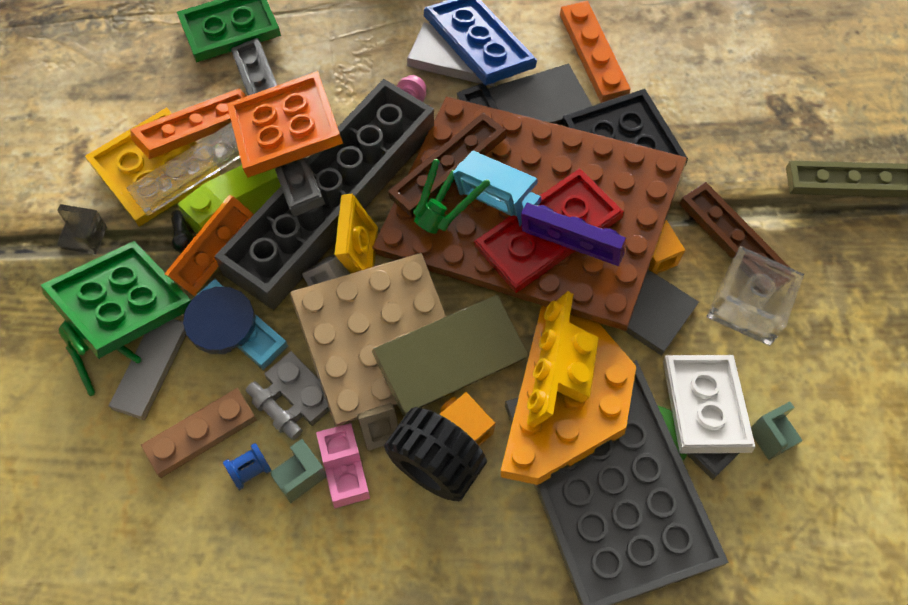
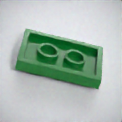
M214 0L177 12L196 63L232 52L231 49L256 38L263 42L281 36L279 26L267 0Z

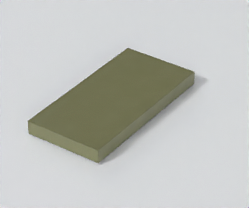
M498 295L398 337L372 350L375 360L403 416L411 408H422L514 365L529 356Z

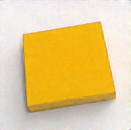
M353 194L341 195L334 255L351 274L374 267L376 252L372 249V246L377 238L378 227Z

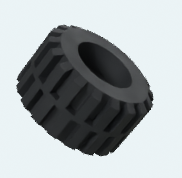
M418 407L409 410L384 444L389 458L404 474L431 493L451 501L459 502L463 499L487 463L485 454L479 445L464 430L445 417Z

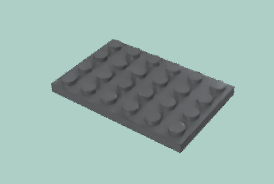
M637 360L633 361L636 365V372L625 435L615 441H607L595 448V452L570 467L569 465L564 466L552 473L551 478L535 485L580 605H615L729 563ZM518 398L505 402V408L511 424Z

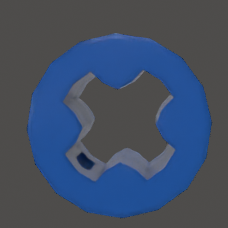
M256 443L251 445V450L236 459L223 461L238 490L243 489L245 482L260 473L265 472L268 474L272 471Z

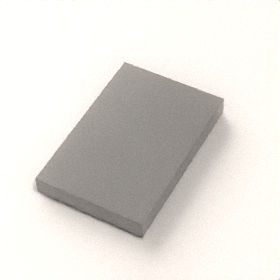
M424 22L407 57V66L471 82L483 83L430 23Z

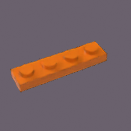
M584 1L562 6L560 17L600 103L629 94L631 88L589 2Z
M239 88L130 129L131 140L148 159H152L231 127L232 122L227 103L244 98L247 95Z

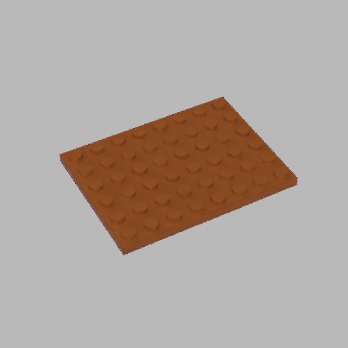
M446 96L434 120V126L429 130L409 173L484 112L506 130V138L485 156L536 177L538 183L530 192L540 196L580 168L624 211L623 218L608 227V229H612L619 233V235L626 237L623 259L620 265L616 266L575 251L525 288L515 293L474 245V241L510 215L476 199L450 223L446 231L439 229L437 234H432L419 227L414 222L416 215L413 217L409 216L394 202L372 246L376 255L398 260L422 253L428 271L545 307L551 301L558 300L569 291L574 294L571 315L627 331L680 182L687 157ZM455 181L451 184L441 202L447 207L446 215L468 196L465 193L463 195L459 194Z

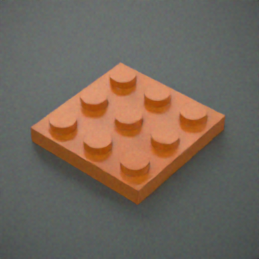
M318 71L227 103L242 167L248 178L343 144Z

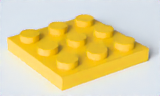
M166 107L165 109L161 110L160 112L156 113L155 115L151 116L150 118L146 119L140 124L134 126L133 128L157 120L159 118L165 117L172 113ZM130 129L85 156L91 167L139 227L183 200L202 184L221 175L219 168L196 141L148 159L131 140Z

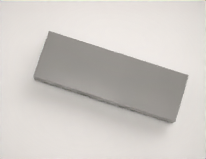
M173 319L144 335L135 352L136 355L141 357L142 361L141 363H135L131 360L109 404L112 410L145 421L186 336L182 321Z

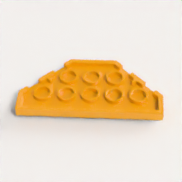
M542 305L501 467L502 478L535 485L551 478L552 473L564 466L569 465L570 467L595 452V448L607 441H615L625 435L636 372V365L600 323L570 314V323L599 337L590 398L580 403L557 392L553 415L536 427L528 425L529 410L527 409V403L534 389L535 378H533V371L539 361L541 352L539 340L546 325L544 313L547 307Z

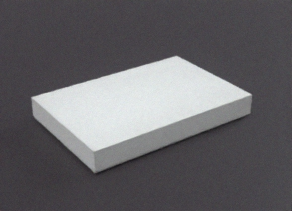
M665 355L663 365L679 453H752L755 449V442L734 355Z

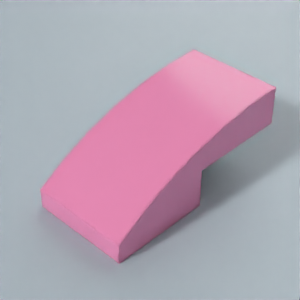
M349 423L316 432L334 509L370 499L352 424Z

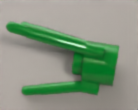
M434 159L419 204L413 212L416 215L414 222L432 234H437L439 229L446 231L450 223L490 185V181L488 179L484 180L446 215L447 207L441 202L454 180V170L450 172L436 198H431L427 203L440 163L438 159Z
M65 320L59 328V335L67 344L66 350L72 356L88 395L93 396L95 395V390L81 359V356L85 355V352L90 348ZM122 346L116 349L135 363H141V357L127 347Z

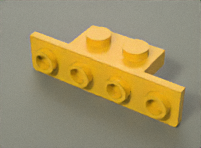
M569 291L558 300L551 301L544 313L546 325L539 340L541 352L539 361L533 371L535 384L527 403V409L529 410L527 424L536 427L553 415L557 392L580 403L590 398L599 337L569 322L574 295Z

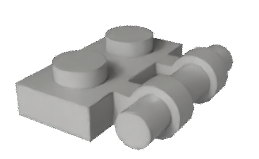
M292 351L264 373L266 379L272 385L263 389L254 381L246 388V392L253 398L252 404L259 411L264 410L273 420V426L280 433L285 432L291 440H295L303 432L296 424L302 417L313 426L330 411L319 379ZM283 395L292 407L284 411L275 401Z

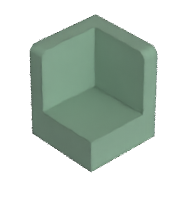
M791 402L761 416L751 427L753 438L768 460L803 441L786 417L795 408Z
M303 439L290 447L294 456L271 471L272 478L290 503L327 477L323 466Z

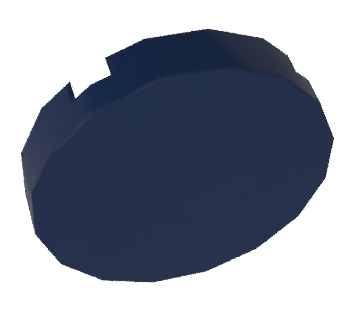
M213 287L202 291L191 300L185 310L183 325L186 335L199 350L209 354H226L232 352L231 349L239 345L241 347L249 340L255 328L256 316L250 300L241 291L231 287Z

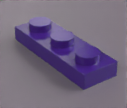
M528 202L521 212L523 232L619 266L623 259L626 237L619 235V233L612 229H601L587 224L578 217H567L554 212L547 206H536Z

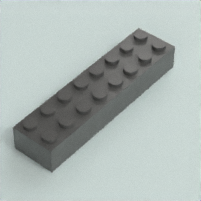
M383 79L338 126L343 144L315 153L307 158L325 204L293 217L282 187H280L215 255L223 276L274 311L303 279L302 273L316 264L336 242L341 195L353 194L365 209L422 146L429 130L434 126V109Z

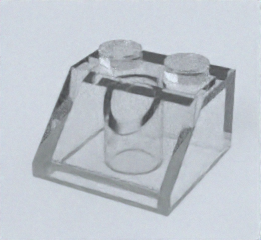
M740 246L715 294L707 318L771 346L787 325L804 274Z

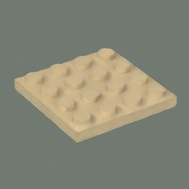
M422 253L290 292V297L335 427L357 420V414L388 403H392L393 407L398 406L372 353L373 348L446 317Z

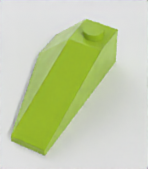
M241 165L202 184L180 201L178 206L186 224L194 232L198 233L229 195L234 196L255 214L281 187L275 168L248 178Z

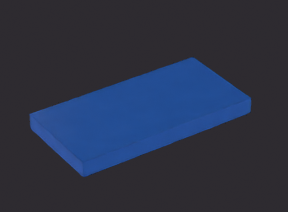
M447 0L424 8V17L485 86L536 68L537 59L481 0Z

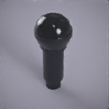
M174 210L171 213V222L174 229L172 245L176 251L182 253L194 236L187 230L181 211Z

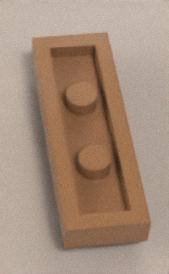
M236 388L141 444V447L156 474L162 478L257 421L239 389Z

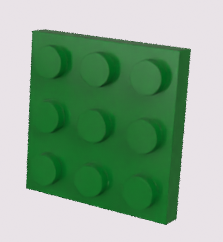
M135 241L41 284L43 295L98 359L184 314L191 302V299L180 287L164 274L165 272Z

